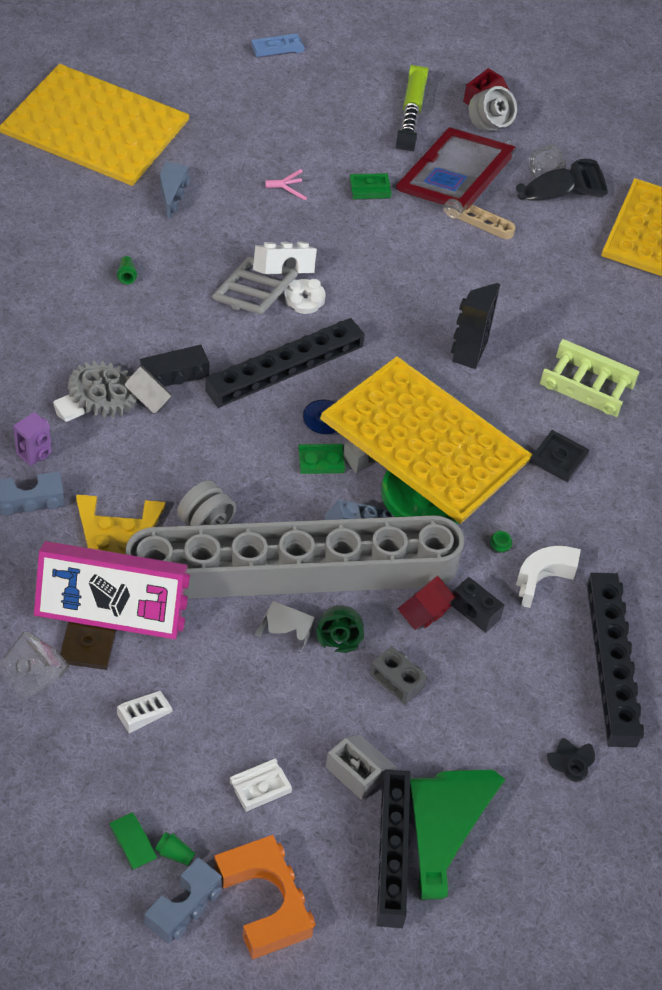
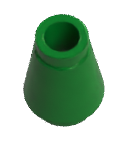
M129 256L121 258L117 271L118 280L125 285L132 284L137 278V271L132 258Z
M168 832L164 833L155 848L156 851L160 852L159 856L189 866L196 854L174 833L170 834Z

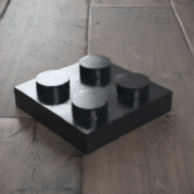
M551 430L531 456L530 463L568 483L588 456L590 449Z

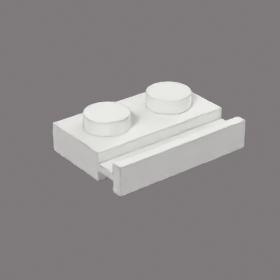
M276 758L230 777V784L233 785L245 812L292 793V787L283 770L277 764Z

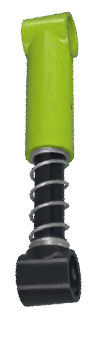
M410 65L403 105L404 117L402 128L398 130L396 149L413 152L415 150L417 133L415 132L416 120L418 119L417 115L420 114L429 67Z

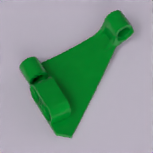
M495 770L443 771L435 777L410 778V801L413 802L419 854L418 890H421L420 900H438L448 897L447 869L480 816L505 782V778Z

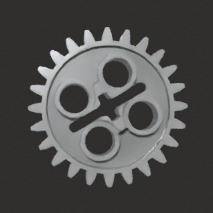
M93 361L90 366L85 362L84 367L78 365L77 370H73L72 375L69 377L67 390L70 391L69 396L73 397L72 402H79L78 408L86 407V413L91 410L94 411V416H97L98 413H102L103 418L106 417V414H110L114 418L115 413L122 416L123 412L129 413L130 408H134L138 398L124 386L131 377L127 376L128 371L121 372V366L113 368L112 363L106 366L104 361H101L100 365Z

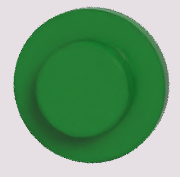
M497 531L490 537L489 544L493 550L504 553L511 549L512 539L507 532Z

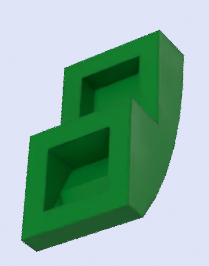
M133 812L109 823L112 833L119 847L122 848L132 870L157 858Z

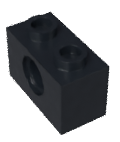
M468 577L454 589L453 595L456 598L451 601L450 605L485 633L501 619L505 604L472 578Z

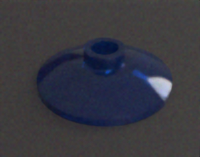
M321 399L309 403L303 411L305 425L311 431L318 434L336 433L337 431L320 419L322 412L336 402Z

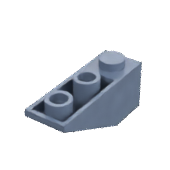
M168 161L165 162L160 172V191L166 216L170 219L172 213L177 212L178 201L183 199L185 186H189L191 176L188 175V166Z
M337 500L324 515L325 520L395 517L385 508Z

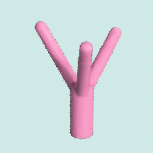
M302 169L282 180H266V188H284L297 197L307 200V197L287 186V184L302 182L301 178L292 179L302 173Z

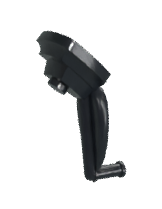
M586 158L573 162L570 170L566 168L554 169L537 177L526 187L522 183L516 186L520 200L555 199L568 195L572 191L580 195L604 197L608 194L606 181L596 160Z

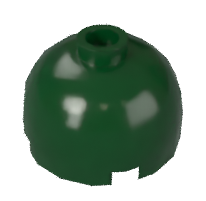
M332 606L320 616L316 630L317 639L324 648L326 646L338 648L334 652L348 653L356 650L359 647V643L364 639L363 619L350 606Z

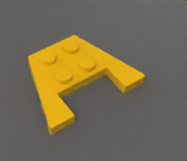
M76 495L87 548L126 554V546L129 539L140 530L155 527L161 513L165 510V502L145 500L142 519L95 516L97 496Z

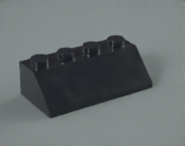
M494 283L470 290L467 298L462 299L459 307L462 313H459L456 325H459V327L456 328L453 337L456 341H454L451 348V353L454 354L452 362L473 369L477 368L489 340L501 284Z

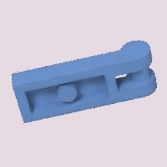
M298 34L251 40V46L256 57L288 52L302 53L305 49Z

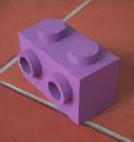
M33 412L13 426L16 454L27 464L32 466L39 460H44L49 456L52 442L50 438V424L44 417L41 418L37 413Z

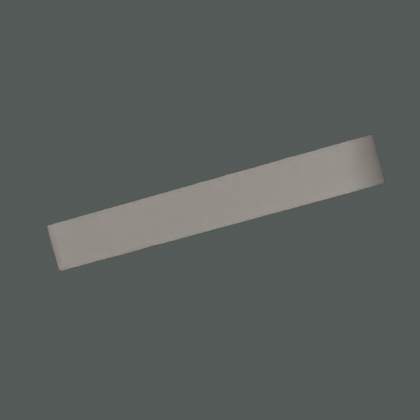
M441 516L152 527L138 531L129 539L126 546V555L187 565L190 583L188 589L185 588L184 595L188 596V599L423 588L436 576H439L444 584L453 580L458 571L464 546V536L456 523Z

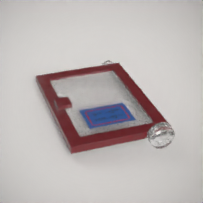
M449 127L396 185V190L444 205V212L449 217L457 219L464 210L470 208L512 159L516 146L510 140L499 142Z

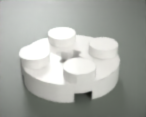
M299 279L293 280L285 289L284 300L289 308L290 306L294 308L296 312L309 314L318 311V308L324 305L326 295L319 280ZM306 294V295H309V296H308V298H304L303 296H300V295Z

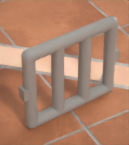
M247 257L216 290L212 298L215 301L231 305L232 309L238 311L243 309L262 315L297 277L298 272L282 266V275H286V277L282 281L246 271L254 264V258ZM241 277L274 287L275 289L268 293L235 282ZM230 289L264 301L260 305H256L224 294Z

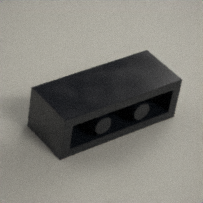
M200 344L141 358L140 366H143L166 387L174 384L180 385L195 379L200 380L209 376L210 362Z

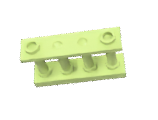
M562 339L556 355L560 360L553 371L544 369L540 384L547 389L555 390L597 408L608 415L618 417L623 403L619 398L625 387L633 390L640 371ZM567 363L579 367L572 380L560 375ZM586 371L598 375L591 388L580 383ZM606 379L618 383L611 396L599 392Z

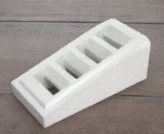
M161 691L117 706V715L128 733L173 712L172 707ZM158 699L163 708L158 709L154 701ZM150 704L154 711L150 712L146 705ZM142 708L145 714L141 715L138 709ZM133 712L136 717L132 718L130 713Z

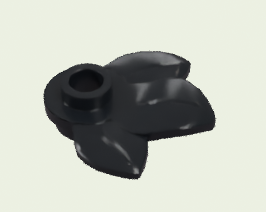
M562 738L557 746V753H548L547 759L550 766L557 771L563 772L566 778L573 782H580L587 777L588 767L595 761V752L590 743L577 749L566 738ZM576 768L579 770V773H576L571 769Z

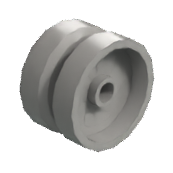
M494 86L481 91L470 100V119L474 126L483 132H492L512 124L516 118L517 102L513 94L502 86Z
M207 480L194 486L183 497L178 506L177 515L187 526L229 524L235 515L236 504L227 494H223L222 489L214 481Z

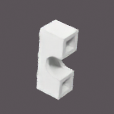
M264 242V245H255L253 270L263 274H282L283 263L287 260V268L294 269L298 273H314L317 249L310 247L307 242H297V245H293L290 242H281L280 245H276L273 242Z

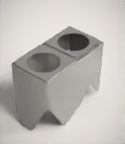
M273 601L261 621L255 636H262L267 622L270 633L279 634L296 630L297 638L299 640L305 639L302 647L303 650L313 631L315 617Z

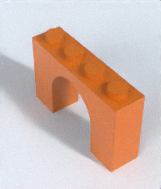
M274 835L214 855V868L222 876L223 889L250 879L259 878L272 882L282 893L284 902L277 912L243 925L242 936L252 960L311 938L313 928L316 926L311 911L307 912L304 906L305 897L301 888H296L294 871L291 865L287 866L285 863L284 848L280 842H276Z

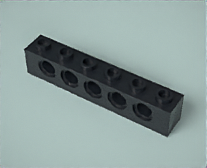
M385 769L381 793L376 922L378 927L403 929L406 919L410 771Z

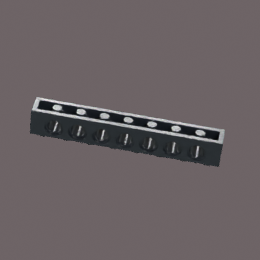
M352 318L339 321L332 326L322 328L315 333L305 335L274 350H269L245 362L206 377L205 391L215 405L220 408L362 348L365 334Z
M591 572L587 582V593L608 747L637 748L640 739L644 737V726L639 721L641 705L636 700L638 684L633 679L635 664L630 659L632 643L627 638L629 623L625 621L624 617L626 614V603L622 602L621 597L623 595V583L619 582L618 573Z

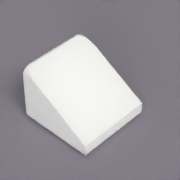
M69 395L53 401L57 416L65 422L85 413L83 408H78L79 402L73 403V397Z

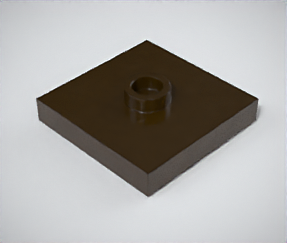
M68 622L59 656V664L108 670L116 629Z

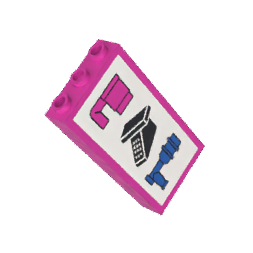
M45 541L39 550L34 616L176 640L179 631L184 630L185 617L181 616L182 610H186L188 596L184 595L185 588L188 589L190 574H187V565Z

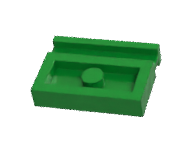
M388 173L350 174L349 182L352 199L391 198L392 192L390 190Z
M299 444L300 474L344 473L343 445Z

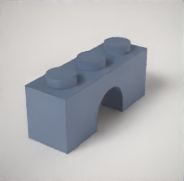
M60 471L37 474L38 483L31 490H20L17 488L14 478L0 479V515L7 516L16 512H34L38 509H56L60 506H65Z
M199 857L180 876V887L187 891L190 896L183 902L175 903L162 895L144 914V924L167 944L174 938L176 940L181 938L187 929L186 925L191 919L197 920L204 912V905L209 900L214 901L222 892V876Z

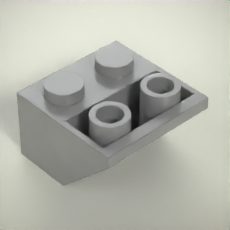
M361 735L344 738L328 753L326 768L361 800L382 783L385 769L396 770L397 768Z

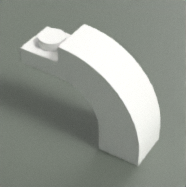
M551 546L531 554L524 561L516 583L517 586H521L518 596L523 597L521 606L531 607L536 584L542 578L559 576L573 580L578 567L581 549L567 546Z

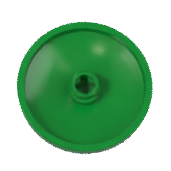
M389 470L386 471L381 483V496L385 506L393 516H441L459 524Z

